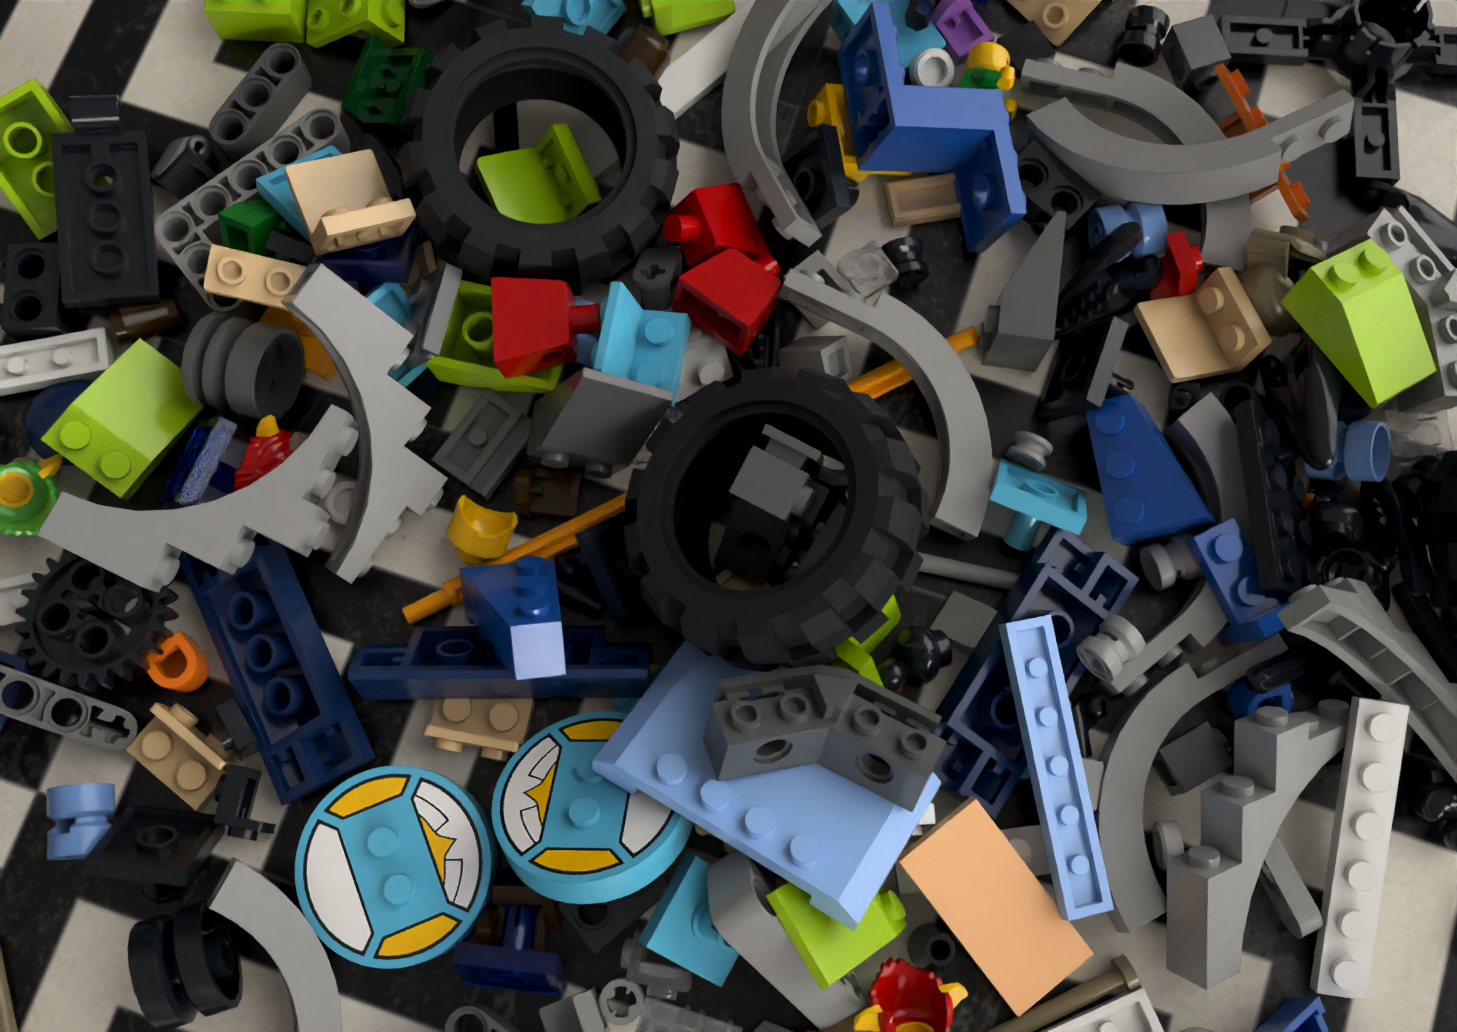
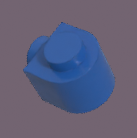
M1247 675L1237 679L1227 693V708L1237 719L1253 714L1258 708L1265 706L1280 707L1287 710L1288 714H1290L1294 705L1290 683L1268 693L1260 694L1257 690L1250 691L1247 688L1246 683L1249 681Z

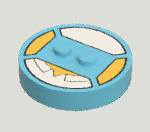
M613 711L584 713L566 718L546 727L518 749V752L508 761L497 781L493 794L491 814L495 835L516 875L527 886L545 897L565 903L595 904L627 896L645 887L666 871L683 850L689 838L693 822L643 791L638 790L635 795H632L592 770L594 758L627 717L628 713Z
M393 765L373 768L339 784L318 804L308 819L299 840L295 859V885L299 904L306 920L316 935L330 949L349 961L383 969L403 968L420 964L449 952L476 928L483 908L492 899V885L498 874L499 867L497 842L492 825L482 806L471 793L456 781L437 772L413 766Z

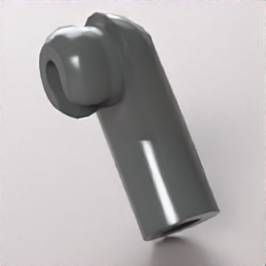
M193 135L171 141L153 168L151 177L158 182L156 179L185 148L191 149L206 162L211 156V144L201 135Z

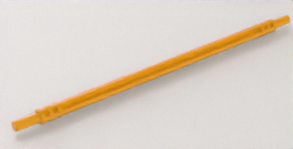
M970 326L946 338V341L958 353L976 344L979 335L976 329ZM894 359L848 382L847 385L852 392L867 393L872 399H875L912 381L913 378ZM627 492L505 552L503 556L493 558L478 566L513 563L526 556H540L544 559L556 558L579 546L574 535L575 533L626 510L625 498ZM460 575L443 582L444 588L402 608L408 623L411 625L450 605H453L454 608L462 605L464 602Z

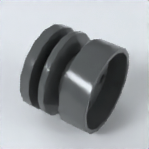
M211 312L201 318L196 324L184 347L181 376L185 393L188 399L199 406L214 407L222 412L234 411L241 417L257 421L271 414L275 416L277 422L286 411L290 410L302 385L305 360L301 339L289 328L268 323H253L248 318L235 317L224 312Z

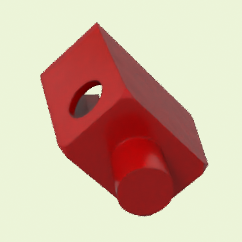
M739 183L704 187L691 191L669 212V215L663 222L664 237L669 242L679 243L687 264L691 268L728 248L739 250L753 261L761 254L771 255Z
M728 248L679 276L672 309L677 313H687L692 320L691 323L740 357L775 308L782 285L777 277L780 272L779 265L769 254H761L753 261L739 250Z
M509 277L491 278L494 363L504 378H513L575 361L578 358L577 334L601 332L600 304L576 306L572 291L565 281Z

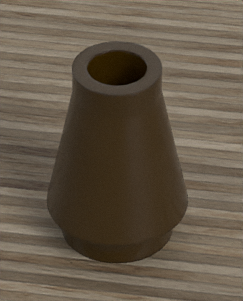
M173 297L158 303L118 305L117 310L108 312L121 347L131 343L134 344L139 338L147 341L168 328L182 323Z

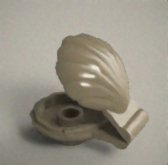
M1287 225L1281 226L1279 232L1254 228L1246 243L1247 267L1245 271L1237 274V277L1270 337H1283L1301 327L1280 303L1295 285L1288 278V267L1308 271L1310 267L1329 259L1325 252L1314 245L1317 235L1306 229Z

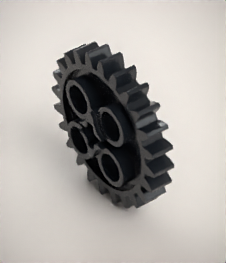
M63 548L64 561L58 563L48 557L46 563L50 572L47 575L33 572L31 575L39 584L37 589H26L21 592L31 602L30 606L20 607L15 611L16 614L28 621L15 628V633L27 639L19 646V649L32 656L28 664L40 672L43 671V677L54 683L59 681V684L70 690H74L79 685V687L87 692H93L97 681L100 685L111 690L114 688L115 675H119L130 683L133 681L131 669L133 666L138 665L147 671L150 669L149 662L145 657L149 652L163 655V649L156 643L159 637L171 638L174 635L173 632L164 626L165 621L179 618V614L167 606L179 599V595L168 588L174 580L166 586L163 585L160 592L157 593L143 588ZM100 576L98 583L93 588L88 589L90 582ZM67 593L77 595L98 610L109 614L118 622L130 627L131 632L128 635L121 634L93 615H89L75 604L65 600V595ZM138 597L135 607L125 613L127 604L132 599ZM70 615L67 624L58 630L60 622ZM108 637L106 646L101 651L95 653L98 643Z

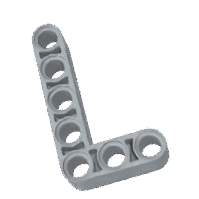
M316 108L309 111L157 218L154 225V234L157 240L214 312H224L235 317L248 318L253 322L258 314V304L238 299L235 304L224 307L230 297L208 293L203 290L205 273L200 274V272L207 266L211 244L223 245L218 214L212 216L213 213L221 207L226 209L237 202L259 199L265 201L258 194L257 188L253 190L248 189L256 183L257 178L286 166L284 164L291 158H297L295 160L297 161L330 145H333L342 154L349 153L351 141L338 115L331 109ZM333 133L326 139H320L325 134ZM188 232L184 239L176 241L181 234Z

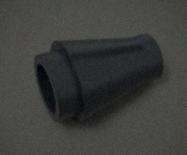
M925 923L912 932L908 941V953L916 967L923 968L924 971L930 970L936 974L945 971L952 965L956 957L957 945L953 934L945 926L938 923ZM936 940L943 943L945 948L944 953L939 954L938 959H934L930 953L931 944Z

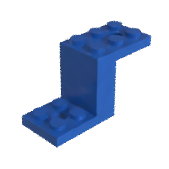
M872 2L836 52L857 168L859 171L953 172L957 202L961 206L960 217L967 252L983 253L1027 214L1026 195L1021 187L1017 168L1018 157L1013 149L1009 130V114L1004 106L1002 91L999 89L904 85L905 69L899 60L896 44L897 28L895 23L892 22L889 3Z

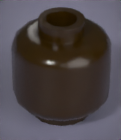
M639 24L638 28H625L617 40L621 43L619 56L627 63L635 57L645 64L658 82L671 61L670 52L666 48L669 42L657 31L644 24Z

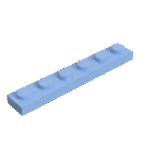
M1051 615L999 624V632L1060 919L1071 921L1114 910Z

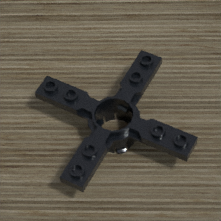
M1346 0L1347 5L1338 9L1331 18L1299 19L1221 14L1216 24L1232 57L1230 62L1302 66L1309 59L1329 60L1339 74L1350 80L1351 96L1355 99L1350 132L1347 134L1349 185H1361L1366 180H1378L1394 186L1400 180L1395 80L1404 76L1412 65H1421L1429 73L1457 74V27L1435 26L1432 23L1433 11L1429 0L1423 4L1419 11L1416 8L1422 0ZM1361 21L1376 23L1386 29L1396 43L1380 41L1373 51L1370 52L1369 48L1377 38L1370 34L1365 27L1356 34V37L1353 34L1360 26Z

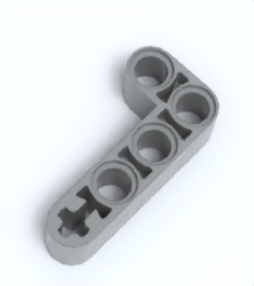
M737 849L707 867L709 912L719 934L816 1027L826 1030L868 1005L865 987L853 969L822 991L819 989L766 898V895L777 889L773 871Z

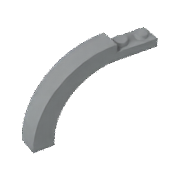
M756 0L740 30L727 68L721 107L724 148L736 181L757 194L759 199L772 210L775 215L772 223L776 230L787 240L794 237L810 247L822 234L782 164L776 138V112L781 85L791 58L809 27L832 0Z
M1039 58L1036 61L1031 59L1025 60L1021 73L1020 91L1057 100L1066 97L1070 103L1121 115L1143 126L1168 145L1200 144L1227 139L1215 121L1197 102L1176 86L1143 69L1117 62L1113 76L1110 78L1105 77L1101 71L1093 68L1084 67L1074 70L1062 67L1059 62L1049 58ZM1248 193L1229 199L1198 203L1201 221L1199 250L1203 260V270L1198 271V274L1210 276L1217 268L1232 266L1236 275L1245 271L1247 263L1246 243L1251 234V212Z
M1342 89L1267 125L1239 136L1209 143L1168 145L1134 140L1106 130L1086 118L1064 97L1026 115L1028 145L1033 140H1036L1101 194L1113 198L1167 205L1206 203L1237 197L1277 183L1281 164L1294 161L1301 155L1326 143L1335 142L1350 132L1355 99L1345 89Z
M790 268L778 297L870 340L889 353L913 378L929 406L939 442V478L935 498L929 511V524L964 541L976 538L986 514L991 490L992 447L988 421L980 395L958 354L926 319L903 302L883 291L872 307L866 304V299L855 291L842 289L840 292L825 285V280L812 271L801 269L798 272Z
M1210 392L1179 417L1165 431V434L1179 449L1192 469L1204 504L1212 513L1217 523L1219 524L1234 517L1255 557L1237 427L1227 410ZM1205 576L1198 577L1196 585L1185 604L1163 628L1145 642V650L1136 659L1126 660L1123 663L1122 672L1113 681L1106 682L1100 680L1095 684L1108 699L1121 692L1126 698L1129 697L1149 680L1143 673L1153 664L1157 663L1163 668L1175 659L1183 649L1190 655L1204 648L1222 630L1228 620Z
M1279 633L1263 640L1258 639L1237 643L1233 646L1237 655L1225 662H1222L1217 655L1193 670L1188 662L1173 669L1155 681L1135 699L1109 735L1098 761L1103 762L1105 767L1099 806L1096 811H1093L1114 907V910L1107 911L1117 932L1132 933L1167 912V898L1151 866L1143 827V801L1146 782L1160 745L1178 720L1194 705L1245 675L1249 668L1288 650L1289 648Z
M232 857L206 902L208 908L237 923L250 933L270 954L283 977L289 994L294 1032H343L341 1003L336 979L327 954L315 931L300 910L276 885L254 868Z

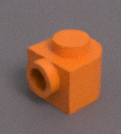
M181 631L176 632L173 637H160L156 643L163 649V655L150 652L145 656L150 665L147 673L153 681L175 692L189 693L197 690L204 684L209 674V662L206 655L191 636Z

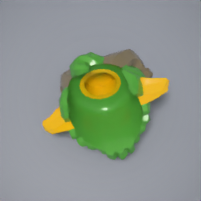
M56 454L44 460L32 457H19L8 464H0L1 533L17 536H30L33 534L38 537V532L60 495L57 479L63 463L62 455Z

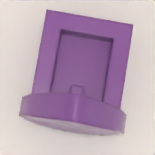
M941 0L934 9L930 21L946 41L945 50L957 66L967 61L968 53L974 45L981 42L994 43L995 36L975 11L970 0Z

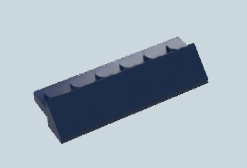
M1051 525L935 711L942 718L934 735L947 741L933 771L941 781L939 789L962 802L971 796L976 798L987 814L995 819L1028 765L998 625L1051 615L1069 697L1086 668L1077 655V645L1087 636H1095L1099 632V625L1109 615L1119 614L1139 580L1136 575L1107 552H1095L1071 532Z
M257 533L253 539L255 548L252 556L243 567L237 568L234 575L182 551L178 559L244 717L257 739L259 753L281 805L292 803L353 777V771L375 759L376 757L283 545Z
M604 625L562 626L567 675L515 680L496 657L493 644L490 641L484 642L480 637L478 626L415 627L409 643L370 644L369 648H358L347 670L348 680L364 700L641 698L650 687L652 642H605Z

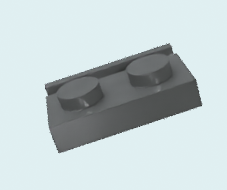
M446 263L442 270L438 268L422 279L418 278L415 281L408 299L413 307L409 320H405L402 324V327L413 334L414 337L407 345L410 352L402 363L403 365L415 368L431 360L432 355L439 356L463 270Z
M486 388L432 458V462L488 501L527 449L532 420L525 416L522 411Z

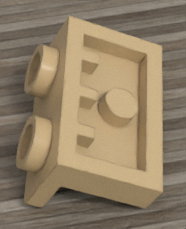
M211 244L203 290L208 293L289 311L281 301L307 267Z
M533 698L436 699L430 726H424L423 735L434 739L433 748L462 753L464 745L482 749L480 755L482 758L508 763L510 754L514 755L517 753L518 749L527 742L535 700Z
M155 702L149 710L156 716L134 739L131 745L127 747L126 751L195 811L202 812L215 797L217 782L223 773H227L229 764L240 766L230 757L234 749L231 748L224 751L214 733L211 732L206 737L194 727L199 721L198 718L179 703H175L170 707Z

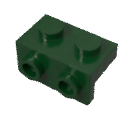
M368 35L341 104V109L366 132H401L400 121L408 95L417 87H423L425 83L423 69L434 57L425 48H390L378 35Z

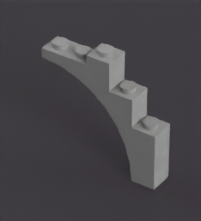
M322 263L309 264L281 303L311 330L332 358L347 389L354 418L359 423L357 427L359 432V470L355 498L343 534L324 566L352 584L356 577L360 578L369 571L375 561V554L373 553L382 540L390 538L397 531L403 519L401 516L403 510L405 509L422 516L425 510L430 511L433 509L443 495L444 490L442 486L448 478L405 447L407 441H414L424 430L427 424V420L424 417L431 407L387 375L389 370L395 371L406 360L410 352L407 345L414 335Z
M331 404L311 435L282 464L251 485L206 503L173 510L135 511L98 505L62 491L37 535L143 588L157 593L160 592L163 585H168L177 574L180 566L178 558L182 551L234 575L237 568L243 567L252 556L255 548L253 539L257 533L308 558L312 549L317 550L323 544L330 528L327 521L331 515L315 504L318 498L323 499L330 492L336 478V474L333 471L341 456H347L354 448L359 435L358 430H356L359 423L349 412Z
M1339 577L1327 582L1323 586H1316L1315 584L1306 586L1291 595L1288 599L1290 605L1277 613L1287 631L1305 636L1331 651L1360 674L1387 701L1409 705L1407 723L1427 744L1457 783V684L1448 682L1417 635L1399 631L1366 582Z
M1325 699L1319 701L1316 706L1288 714L1287 710L1280 707L1265 706L1258 708L1253 714L1235 720L1234 775L1227 776L1221 782L1201 790L1200 846H1194L1187 852L1167 861V970L1205 990L1240 973L1244 929L1251 897L1263 861L1281 823L1299 794L1321 767L1345 747L1350 708L1347 702Z

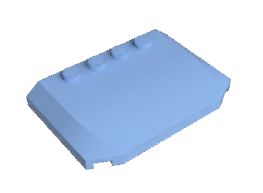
M685 640L594 758L592 770L632 795H635L638 790L643 791L812 895L809 902L810 905L855 932L935 797L941 781L933 772L913 812L894 804L818 763L718 781L703 741V735L719 679L762 672L734 667L715 655L708 656ZM779 665V667H778L777 669H775V670H781V669H786V668H784L783 666ZM760 688L750 689L751 696L745 700L749 701L762 694ZM870 754L878 763L889 765L887 762Z

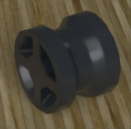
M915 236L897 238L884 244L879 249L880 259L887 265L888 270L885 273V280L889 287H910L929 277L928 264L922 261L921 257L924 246L920 238Z

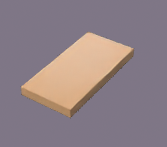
M972 796L904 850L897 859V862L1017 1017H1020L1094 954L1070 921L1060 919L1057 904L978 800Z

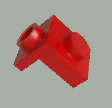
M1184 230L1166 235L1165 253L1163 257H1160L1164 266V272L1158 284L1148 294L1150 301L1195 293L1198 271L1203 270L1200 250L1197 244L1189 245Z

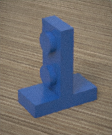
M1234 517L1186 540L1228 620V623L1217 634L1223 646L1263 639L1285 628L1277 613L1289 606L1290 602L1279 603L1277 599L1260 591L1256 559Z

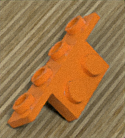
M1222 62L1216 65L1214 70L1236 109L1234 113L1216 123L1227 139L1267 125L1268 122L1258 106L1250 109L1244 95L1251 91L1240 71L1236 69L1230 72ZM1285 162L1280 165L1277 183L1248 193L1250 205L1279 189L1291 214L1302 224L1309 220L1304 207L1310 205L1311 202L1299 181L1290 183L1284 169L1291 165L1289 162Z

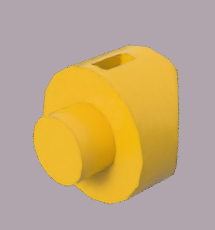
M462 495L456 504L453 516L446 529L447 537L457 546L455 552L460 559L471 564H482L486 558H498L504 555L517 526L518 518L515 512H498L486 509L474 503L466 495Z

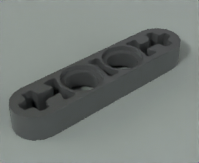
M0 664V672L3 673L0 677V714L107 751L123 750L131 745L136 738L138 731L137 721L125 709ZM13 681H25L32 691L28 704L17 709L5 706L2 701V691L5 686ZM61 699H74L79 704V717L70 725H57L51 717L52 707ZM92 706L99 707L94 713V717L112 722L116 715L121 716L119 724L125 728L122 736L113 735L110 742L105 741L107 733L91 725H88L87 735L81 734L80 731L90 719Z

